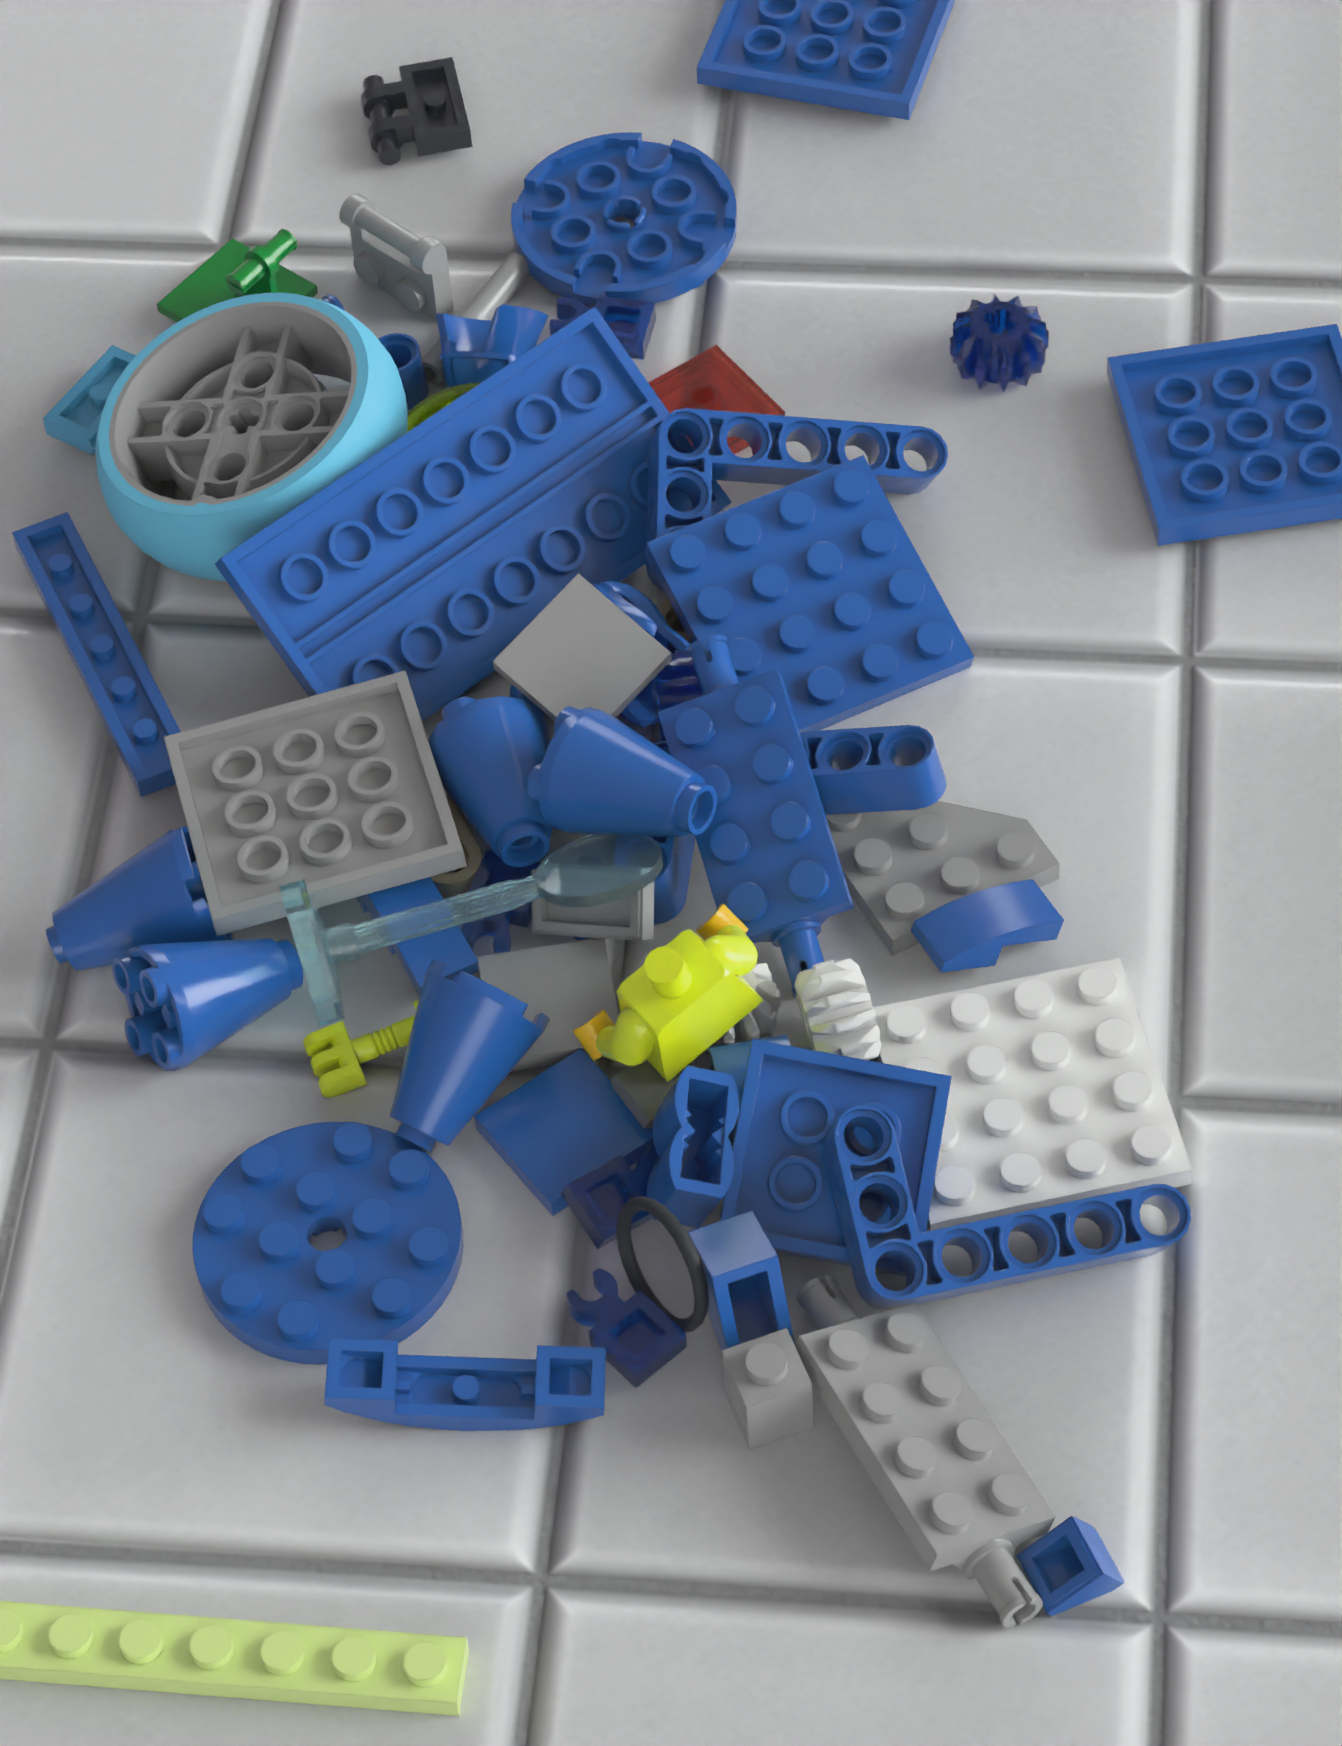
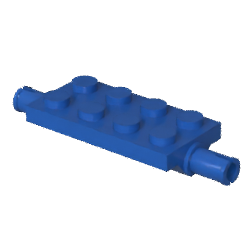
M719 634L707 636L706 639L712 661L709 651L703 648L700 639L688 646V653L692 657L703 694L695 699L658 711L670 755L702 776L705 783L713 786L716 791L717 805L714 817L703 833L695 835L716 908L724 904L748 928L746 935L753 944L757 942H772L773 946L780 947L792 985V994L796 998L797 993L794 984L799 972L813 968L814 964L824 962L817 938L821 933V925L831 916L854 909V905L783 677L775 669L738 682L728 650L726 636Z

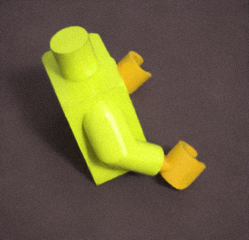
M724 904L717 908L716 913L706 923L701 924L696 929V932L702 938L690 929L682 931L666 946L657 947L647 955L644 964L620 984L616 992L621 1013L618 1015L616 1024H614L607 1012L602 1009L591 1020L572 1030L593 1061L601 1056H605L626 1066H636L648 1060L658 1073L669 1082L763 1002L757 992L741 976L749 973L756 965L758 957L756 947L746 935L748 928Z

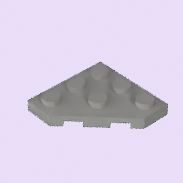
M937 801L926 808L917 810L826 815L850 895L892 956L919 944L911 932L915 920L951 901L987 888L1011 882L1033 879L1040 888L1059 879V862L1027 819Z

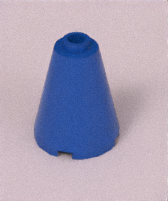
M186 826L175 830L170 829L52 913L54 926L46 929L49 945L57 961L60 964L69 961L76 971L112 966L114 958L126 955L130 948L142 944L233 939L232 932L219 936L216 934L189 830Z
M432 959L426 971L389 1116L401 1123L395 1135L429 1152L432 1151L436 1141L446 1146L453 1142L543 1034L550 1021L548 1016L543 1013L537 1014L533 1022L527 1020L523 1015L528 1004L462 970L458 976H454L453 980L440 976L446 963Z

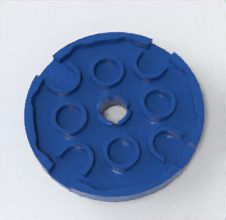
M636 132L611 133L586 138L550 154L539 162L524 178V189L517 202H513L511 209L514 247L516 253L523 255L526 260L530 275L554 294L591 306L630 308L634 310L646 309L652 304L664 302L700 287L726 260L733 247L737 232V209L734 189L725 172L714 160L685 142L673 139L669 146L642 141V133ZM624 215L634 220V226L630 228L628 222L619 223L613 221V219Z
M321 1122L298 1126L272 1135L248 1148L221 1172L207 1191L200 1205L194 1225L192 1252L195 1270L207 1305L228 1332L254 1350L270 1357L301 1364L324 1365L327 1364L329 1338L398 1340V1343L419 1330L433 1317L452 1290L462 1262L464 1245L461 1215L454 1189L439 1165L416 1144L395 1135V1133L379 1127L358 1122ZM340 1228L346 1237L344 1242L335 1249L321 1251L311 1246V1235L316 1237L328 1231L337 1232Z

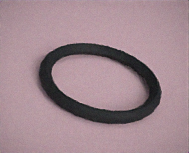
M643 1196L631 1198L622 1206L617 1218L616 1228L618 1250L629 1282L640 1301L658 1322L668 1329L680 1333L695 1331L704 1322L709 1304L707 1279L697 1249L685 1228L664 1205L654 1199ZM638 1211L649 1212L666 1228L684 1258L694 1293V1310L688 1318L681 1319L671 1314L657 1299L642 1274L631 1237V1219Z

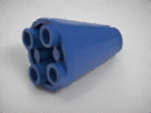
M525 695L514 698L496 696L478 700L470 697H460L450 701L442 710L443 720L436 725L428 739L443 789L494 854L501 857L504 863L513 867H525L540 861L550 849L549 840L552 834V827L547 825L541 815L539 802L531 800L527 793L529 775L536 765L543 762L550 743L549 728L539 707Z
M569 706L565 707L558 714L554 724V736L547 747L543 762L533 768L527 783L528 796L531 800L539 802L540 813L547 825L569 834L683 837L689 833L699 835L710 825L717 805V795L714 787L706 784L702 776L612 715L592 707L577 709Z
M271 938L142 944L130 948L126 955L114 958L112 963L115 982L119 990L125 995L131 1018L126 1019L124 1026L127 1041L137 1056L149 1053L153 1061L165 1071H177L186 1068L287 1000L292 990L300 988L303 984V968L294 946L286 939L277 942Z

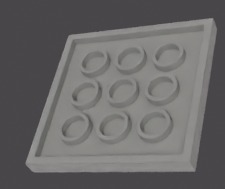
M406 670L164 737L217 936L467 867L459 835Z

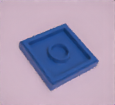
M582 1048L474 1116L477 1131L552 1216L656 1150L653 1141V1128H642L610 1083L611 1080Z

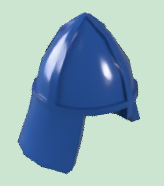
M502 304L495 309L492 320L472 319L437 313L436 319L442 352L439 355V362L442 363L445 384L454 400L534 348L549 315L538 310Z

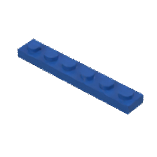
M66 512L12 532L15 547L140 797L175 785L176 781L164 737L181 731L69 513Z

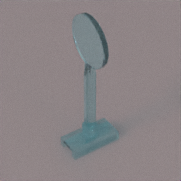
M588 835L564 844L546 856L536 869L534 876L521 880L504 881L353 926L351 921L325 928L323 919L304 879L279 886L317 1019L319 1025L322 1026L345 1019L337 965L361 959L360 954L512 910L536 899L542 898L549 903L562 907L579 908L616 902L636 894L652 883L663 869V855L660 845L651 836Z

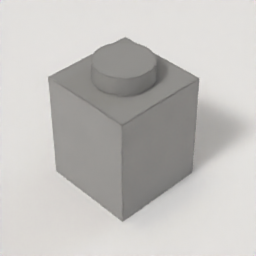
M787 1328L721 1351L725 1395L749 1449L814 1427L812 1383Z

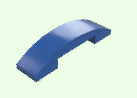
M329 1338L324 1400L325 1405L360 1417L392 1424L438 1430L514 1431L565 1425L604 1415L606 1348L537 1345L536 1359L401 1355L398 1354V1340Z

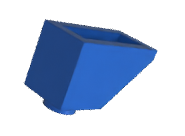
M753 1211L688 1231L705 1271L709 1293L708 1315L720 1350L722 1351L785 1328L788 1329L795 1345L778 1255Z

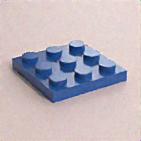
M752 1039L732 1144L735 1163L734 1175L731 1185L722 1200L719 1221L753 1211L777 1253L851 1266L824 1154V1140L828 1130L847 1109L857 1105H871L881 1109L890 1118L894 1126L919 1233L926 1232L952 1076ZM848 1127L844 1130V1142L853 1154L858 1156L874 1154L875 1142L872 1135L866 1129ZM874 1192L861 1194L859 1207L862 1214L874 1223L888 1222L891 1216L888 1202L881 1195ZM880 1259L875 1265V1271L906 1276L903 1267L894 1260Z

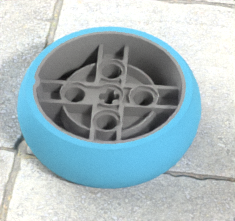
M261 293L229 299L199 310L166 329L135 356L117 379L104 405L96 437V463L100 488L114 521L126 536L144 553L180 573L203 579L226 581L215 566V563L221 557L407 433L406 395L397 366L389 352L371 330L337 306L312 297L290 293ZM313 374L327 375L351 383L350 389L328 391ZM174 480L191 500H176L155 494L157 481Z

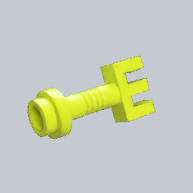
M419 1000L413 1002L416 1010ZM415 1015L393 1023L391 1027L381 1028L379 1032L374 1031L373 1034L368 1033L353 1040L350 1039L343 1021L308 1034L303 1040V1045L307 1055L312 1057L310 1063L314 1074L320 1077L318 1086L321 1094L324 1097L333 1098L367 1085L360 1064L377 1058L380 1054L384 1055L386 1051L397 1050L398 1046L400 1048L407 1046Z

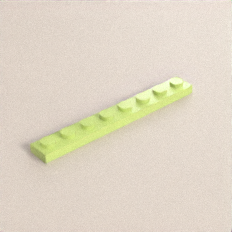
M0 1601V1679L459 1716L469 1655L467 1637Z

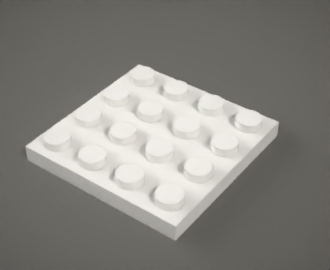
M1120 957L873 1007L882 1044L879 1056L877 1057L878 1062L952 1076L927 1223L928 1231L1152 1184H1166L1174 1188L1192 1184L1193 1169Z

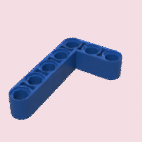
M691 408L676 409L665 417L651 438L649 445L646 543L711 517L712 480L790 485L849 461L845 453V446L859 447L867 455L869 466L884 493L916 494L926 489L945 467L948 458L947 445L940 434L933 429L922 426ZM673 432L684 434L692 442L694 452L685 454L677 452L668 442L667 434ZM739 437L745 440L751 447L752 457L742 458L732 453L728 447L727 438ZM795 441L803 444L810 453L811 461L803 463L793 459L787 451L786 442ZM912 450L919 453L926 462V471H917L908 466L904 460L903 451ZM678 490L686 494L692 503V510L688 512L675 510L668 503L666 492ZM646 557V570L649 579L653 585L664 591Z
M899 725L800 732L825 815L917 810L936 803L945 792L947 786L946 777L934 739L928 730L920 726ZM666 740L653 743L670 755ZM689 833L683 837L620 835L615 871L654 874V925L670 921L684 908L695 845L694 834Z
M857 1105L847 1109L828 1130L824 1140V1154L855 1286L860 1297L869 1306L879 1310H892L913 1303L918 1305L1151 1256L1164 1251L1177 1242L1187 1232L1191 1222V1208L1186 1197L1179 1190L1166 1184H1152L919 1233L896 1132L890 1118L881 1109L871 1105ZM848 1127L866 1129L872 1135L875 1142L874 1154L870 1156L853 1154L844 1142V1130ZM874 1192L881 1195L890 1207L891 1216L889 1221L886 1223L869 1221L862 1214L859 1207L861 1194ZM1150 1204L1158 1207L1163 1212L1167 1220L1165 1235L1152 1234L1143 1227L1139 1212L1142 1205ZM1076 1218H1087L1099 1226L1102 1233L1100 1249H1089L1077 1240L1074 1234ZM1010 1232H1023L1034 1240L1037 1246V1258L1034 1263L1021 1262L1011 1254L1008 1247ZM956 1245L963 1248L969 1254L972 1261L970 1276L958 1277L951 1274L945 1268L942 1262L944 1246ZM891 1259L903 1267L906 1274V1285L903 1290L891 1291L884 1288L878 1282L875 1275V1265L878 1260Z

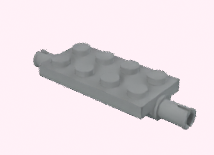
M833 1275L823 1276L822 1281L826 1285V1289L818 1277L808 1281L800 1288L796 1299L801 1307L806 1310L818 1330L799 1335L795 1345L813 1387L929 1571L954 1564L965 1574L968 1580L976 1578L1000 1616L999 1620L1005 1628L1015 1626L1016 1621L1012 1617L1013 1614L1019 1624L1029 1621L1041 1610L1043 1601L1038 1594H1035L1012 1557L1014 1556L1015 1549L1024 1541L1048 1533L1056 1518L916 1303L867 1317H858L838 1287V1282Z

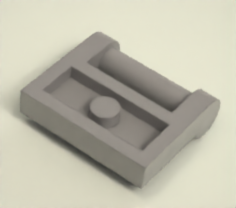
M353 193L341 206L339 219L350 228L354 255L353 264L356 273L369 285H377L398 298L409 310L419 311L437 322V313L450 314L453 312L445 245L430 236L421 238L376 211L374 202L361 194Z

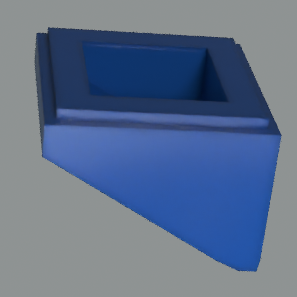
M1074 1516L1067 1518L1016 1555L1033 1589L1043 1601L1046 1613L1050 1616L1110 1593L1125 1583L1096 1529Z

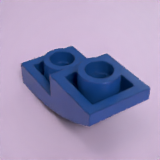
M1030 879L994 886L951 901L915 920L911 932L939 971L949 972L995 966L1003 946L1056 940L1064 919L1036 882Z

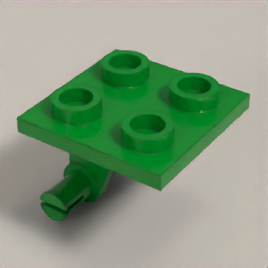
M280 229L263 246L255 245L249 248L232 238L157 303L159 313L175 322H179L199 310L237 297L261 293H290L313 298L318 294L316 284L278 264L288 254L298 248L295 237L288 230Z

